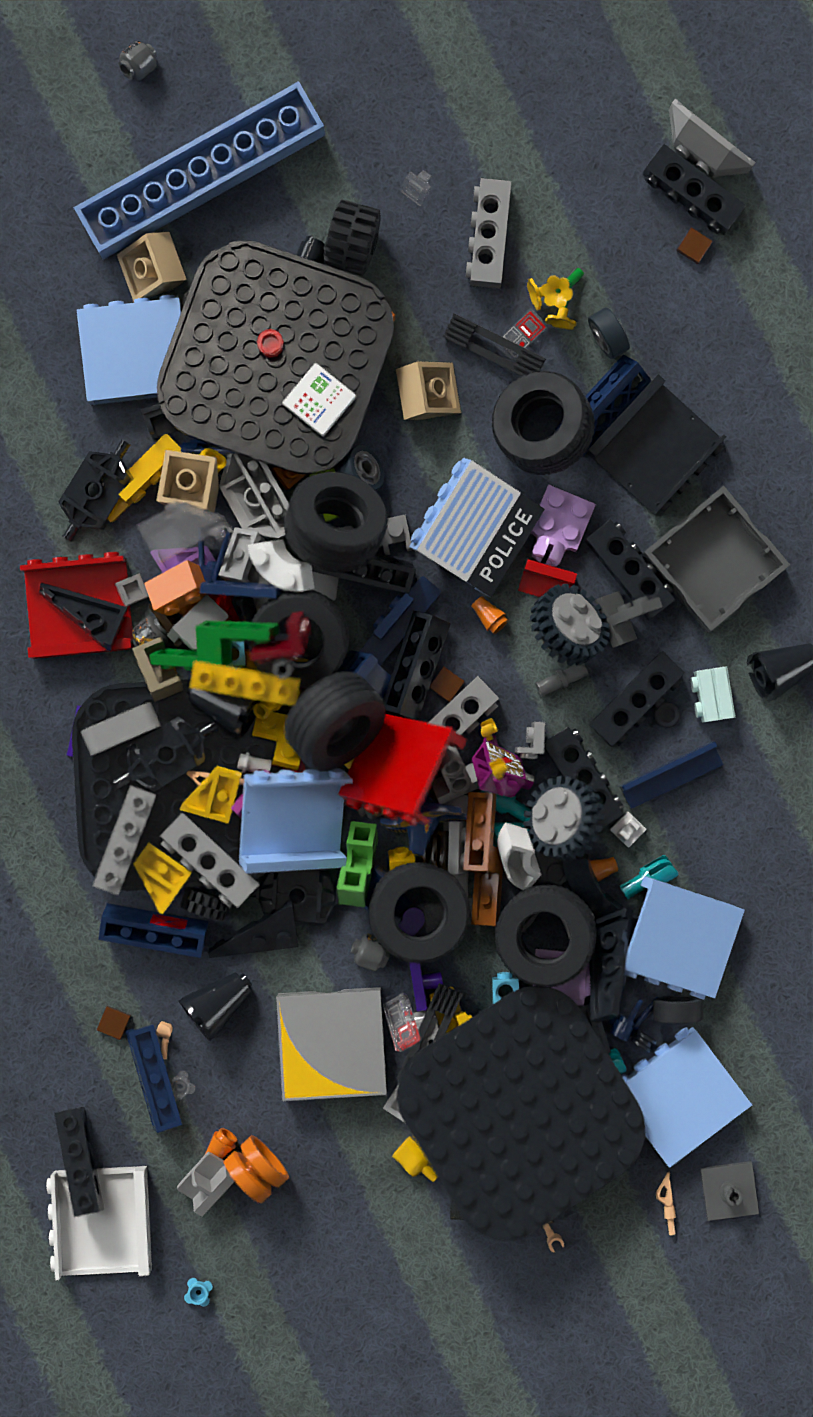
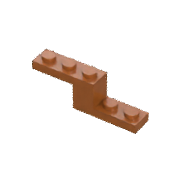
M468 793L463 870L475 873L471 925L497 926L500 916L503 864L498 847L493 846L496 809L495 793Z

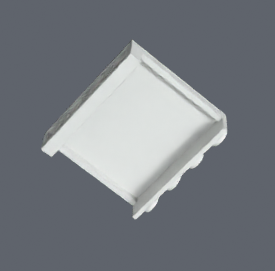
M147 1166L98 1168L97 1174L104 1210L79 1217H74L65 1170L54 1171L51 1174L50 1178L47 1179V1193L51 1194L52 1204L48 1206V1218L53 1221V1230H50L49 1243L50 1246H54V1256H51L50 1267L51 1272H55V1280H59L61 1276L124 1272H138V1276L150 1274L152 1261Z

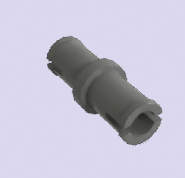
M284 656L278 657L273 663L275 676L279 675L278 678L281 679L289 677L294 671L293 660H285ZM285 664H286V665H287V669H282V670H281V669H280V665H285Z
M584 663L579 666L573 665L563 671L561 669L555 671L554 675L536 682L535 685L540 696L544 697L560 688L563 690L568 688V684L587 677L589 674Z

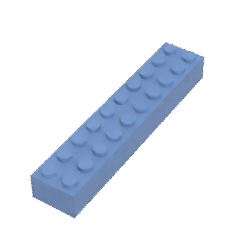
M298 81L73 208L104 260L131 245L143 235L156 231L325 136L324 125Z

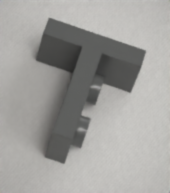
M620 591L595 599L596 604H600L602 608L599 610L600 614L604 613L607 617L603 623H609L607 632L610 633L609 639L613 648L637 639L631 619L662 607L659 597L648 600L647 596L632 601L634 606H632L631 602L624 604Z

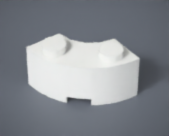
M283 540L247 545L254 566L271 584L289 591L314 589L311 565L293 558L286 550Z
M505 823L497 841L499 854L509 881L516 887L525 890L533 886L541 876V872L527 829Z

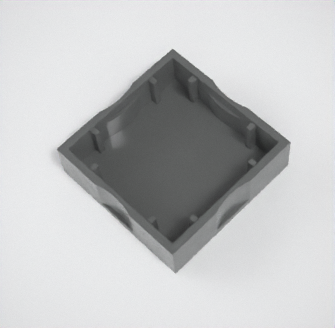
M724 486L641 554L647 562H650L656 568L659 577L672 588L675 596L706 633L716 628L735 612L743 602L790 566L772 542L753 525L746 511Z

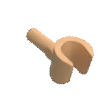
M161 1021L156 1030V1035L163 1037L161 1053L163 1059H167L168 1043L173 1027L171 1024Z
M548 1223L544 1225L543 1228L548 1237L547 1244L549 1249L555 1252L551 1245L554 1241H560L562 1247H564L561 1236L554 1233Z

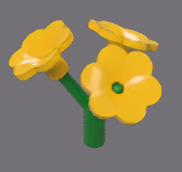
M576 268L567 279L550 276L547 279V283L539 288L532 278L528 279L527 289L536 310L541 309L542 297H544L546 305H555L559 308L558 314L548 315L545 323L568 330L576 327L577 322L567 317L569 311L567 305L568 300L573 297L571 288L584 276V272L580 268Z

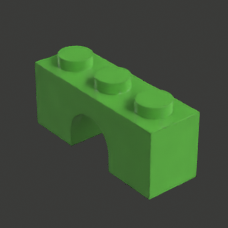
M351 821L347 839L346 866L341 868L337 887L339 904L365 907L378 845L377 824Z

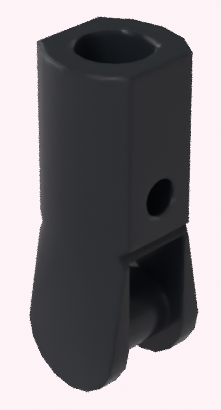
M235 595L232 599V604L239 616L240 622H252L257 613L253 598Z

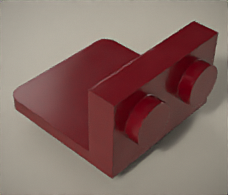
M303 611L293 612L287 623L290 639L256 644L250 653V659L257 660L258 663H267L273 661L274 657L284 656L285 660L300 657V654L304 653L308 644V634H311L309 618H304Z

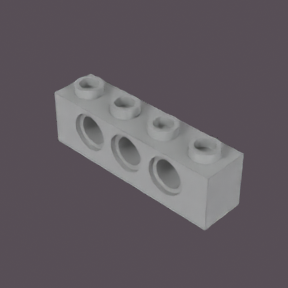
M481 178L480 187L475 186L473 202H478L477 212L472 211L471 227H475V237L469 238L468 252L473 253L472 262H467L466 278H470V286L499 289L501 287L511 181ZM486 204H494L497 207V211L488 213L483 207ZM484 229H491L495 236L487 239L481 235V232ZM482 254H488L491 256L492 262L483 264L479 261L478 257Z
M477 676L429 723L445 727L446 720L454 717L460 722V727L456 732L461 735L466 731L469 734L480 724L477 719L483 713L488 716L498 707L495 702L499 698ZM467 700L477 702L478 711L475 714L471 715L465 712L464 703Z
M132 786L130 787L93 886L117 895L119 894L156 795Z
M183 813L161 835L164 839L161 844L171 854L177 851L183 857L180 862L191 872L194 869L200 872L203 876L199 880L210 890L215 886L222 893L219 898L227 906L231 907L234 904L238 908L259 885ZM185 837H192L196 841V848L192 852H186L181 847V841ZM206 854H210L215 858V866L210 870L203 869L200 864L201 858ZM225 872H230L235 879L234 884L228 888L223 887L219 881L220 876Z

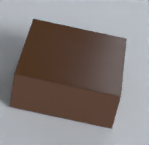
M690 228L678 247L677 252L698 264L713 241L695 229Z
M443 667L429 688L450 702L464 683V680Z
M107 1005L97 1031L121 1040L131 1015Z

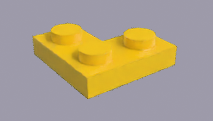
M271 712L265 719L264 717L260 719L256 716L252 735L277 741L272 764L297 770L300 757L285 739V723L288 715Z

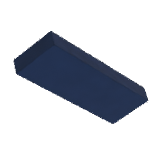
M208 580L200 584V593L278 598L284 592V589L273 584Z

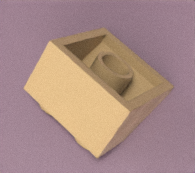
M170 232L147 233L117 254L133 301L138 298H149L172 290L187 280Z
M415 362L396 369L404 420H422L461 413L453 363Z
M165 450L157 502L165 506L215 513L219 490L217 458Z

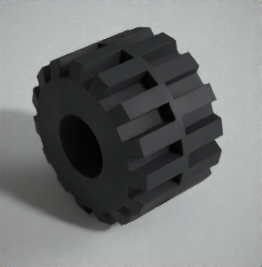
M344 199L339 202L334 211L324 250V263L326 266L361 276L364 275L375 253L379 238L380 209Z

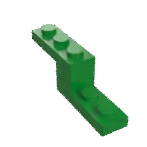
M206 620L195 626L197 650L161 648L150 654V664L160 665L162 669L183 666L184 670H193L194 661L227 666L233 662L232 642H244L246 639H252L257 644L269 643L270 639L279 635V624Z

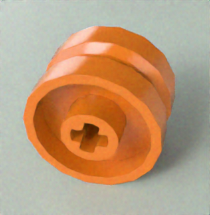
M251 1135L241 1144L242 1153L233 1151L224 1160V1165L231 1177L246 1194L256 1202L263 1203L272 1194L270 1185L280 1187L289 1179V1175L272 1151L260 1139Z

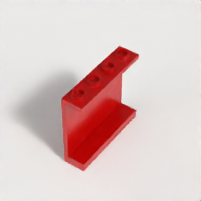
M119 552L104 553L102 558H94L93 554L79 555L78 560L68 561V557L52 558L53 562L43 563L42 559L27 560V565H20V571L24 572L31 640V647L27 648L28 658H48L132 650L134 648L132 643L134 638L132 636L131 606H127L126 617L111 651H108L39 594L42 582L124 606L115 583L128 578L126 557L119 556Z
M385 714V720L378 735L354 759L348 771V775L353 779V783H344L338 795L345 799V804L352 809L360 810V808H364L365 811L373 815H378L380 812L385 817L395 821L399 817L404 822L414 826L417 823L428 825L430 820L418 811L448 746L463 749L467 740L452 728Z

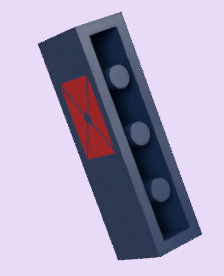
M107 903L101 917L98 940L201 958L206 940L208 921Z

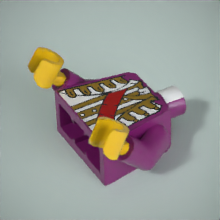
M490 718L481 723V735L484 737V742L472 757L478 786L481 790L512 798L520 788L529 790L534 783V776L525 773L519 756L498 746L496 736L492 735L498 731L494 720Z

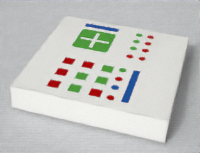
M315 363L282 403L324 437L353 402L356 395Z

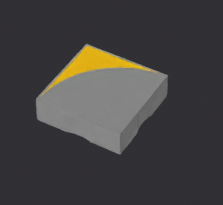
M381 987L344 989L332 993L316 991L278 993L276 999L283 1101L387 1095Z

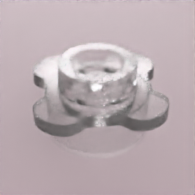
M180 1071L174 1078L169 1077L175 1101H180L182 1097L195 1092V1085L191 1084L188 1079L189 1074L186 1071ZM178 1084H182L183 1087L179 1088Z

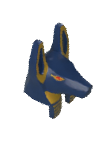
M426 794L418 812L430 820L428 825L417 823L416 826L410 825L399 817L396 821L381 819L380 824L386 826V829L389 831L408 832L409 851L414 855L424 856L428 843L439 822L467 821V814L462 813L461 807L437 804Z

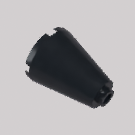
M807 643L750 654L747 657V666L751 664L754 673L748 674L757 693L762 698L767 696L768 702L776 700L813 672V645Z
M190 683L187 689V694L190 695V702L235 736L241 738L242 735L247 733L256 717L253 710L255 703H259L261 700L190 688Z
M235 972L182 997L179 1003L206 1039L211 1041L250 995L251 990L249 987L252 984L244 973L238 975Z

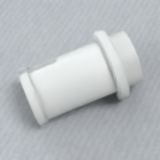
M246 752V754H240L237 769H241L243 773L245 771H263L264 769L270 771L272 760L249 756V753Z

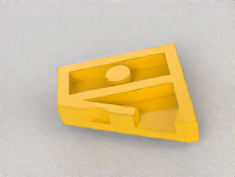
M216 766L182 803L180 810L229 823L232 814L231 807L236 799L242 773Z
M150 843L147 844L134 863L138 874L161 914L164 913L192 873Z

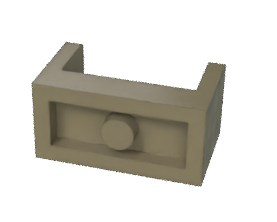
M161 637L132 648L136 662L154 702L183 691L181 680L174 668L162 669L160 665L150 664V654L165 648Z

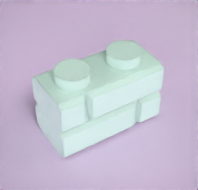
M727 666L695 671L694 677H691L690 681L693 693L697 692L698 702L695 703L696 717H701L702 722L734 718L735 712Z

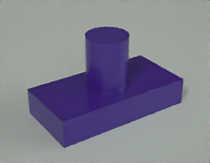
M409 962L417 1011L427 1010L425 990L435 989L439 983L443 985L441 972L422 975L420 963Z

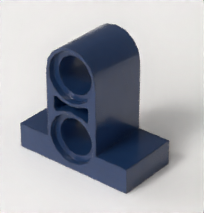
M352 650L347 653L341 667L337 671V673L351 672L359 674L382 699H384L391 679V675L377 664L378 659L372 654Z

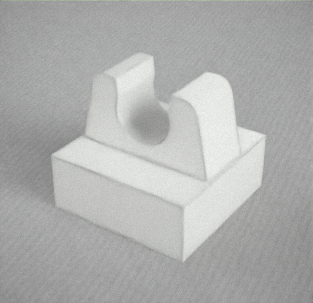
M627 811L609 830L629 848L647 829Z

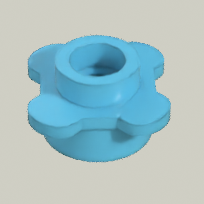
M196 1278L189 1279L187 1282L188 1292L184 1296L185 1301L189 1304L201 1305L202 1307L207 1306L210 1302L208 1296L209 1291L213 1288L210 1281L201 1282ZM200 1290L201 1294H197L196 1291Z

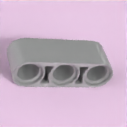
M149 702L81 731L90 755L93 756L161 727L152 703Z

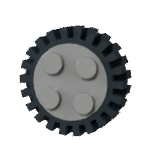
M558 584L550 588L534 603L530 611L533 613L530 616V621L534 622L531 629L532 631L539 632L534 637L536 641L543 640V644L540 647L543 650L551 649L548 654L550 657L553 658L558 654V662L563 663L566 661L567 665L572 666L575 663L576 666L590 661L607 645L608 641L606 640L609 638L610 633L606 631L609 629V623H603L607 617L604 613L599 614L598 611L602 609L600 604L596 606L592 604L595 598L592 595L589 598L585 597L587 591L582 589L578 592V586L572 585L569 588L568 584H563L562 586Z
M558 776L557 780L550 778L547 780L548 785L545 783L539 785L542 792L534 790L531 794L536 800L535 802L528 800L526 805L531 806L532 809L531 811H524V816L530 818V821H524L523 824L525 828L530 829L528 834L530 839H532V846L536 847V851L559 860H573L575 855L578 857L585 855L583 849L590 851L593 848L589 843L590 840L598 841L599 837L594 835L595 830L602 832L603 826L598 825L597 821H604V815L598 813V811L604 810L603 804L597 802L601 799L600 796L594 793L595 790L587 786L588 784L570 777Z

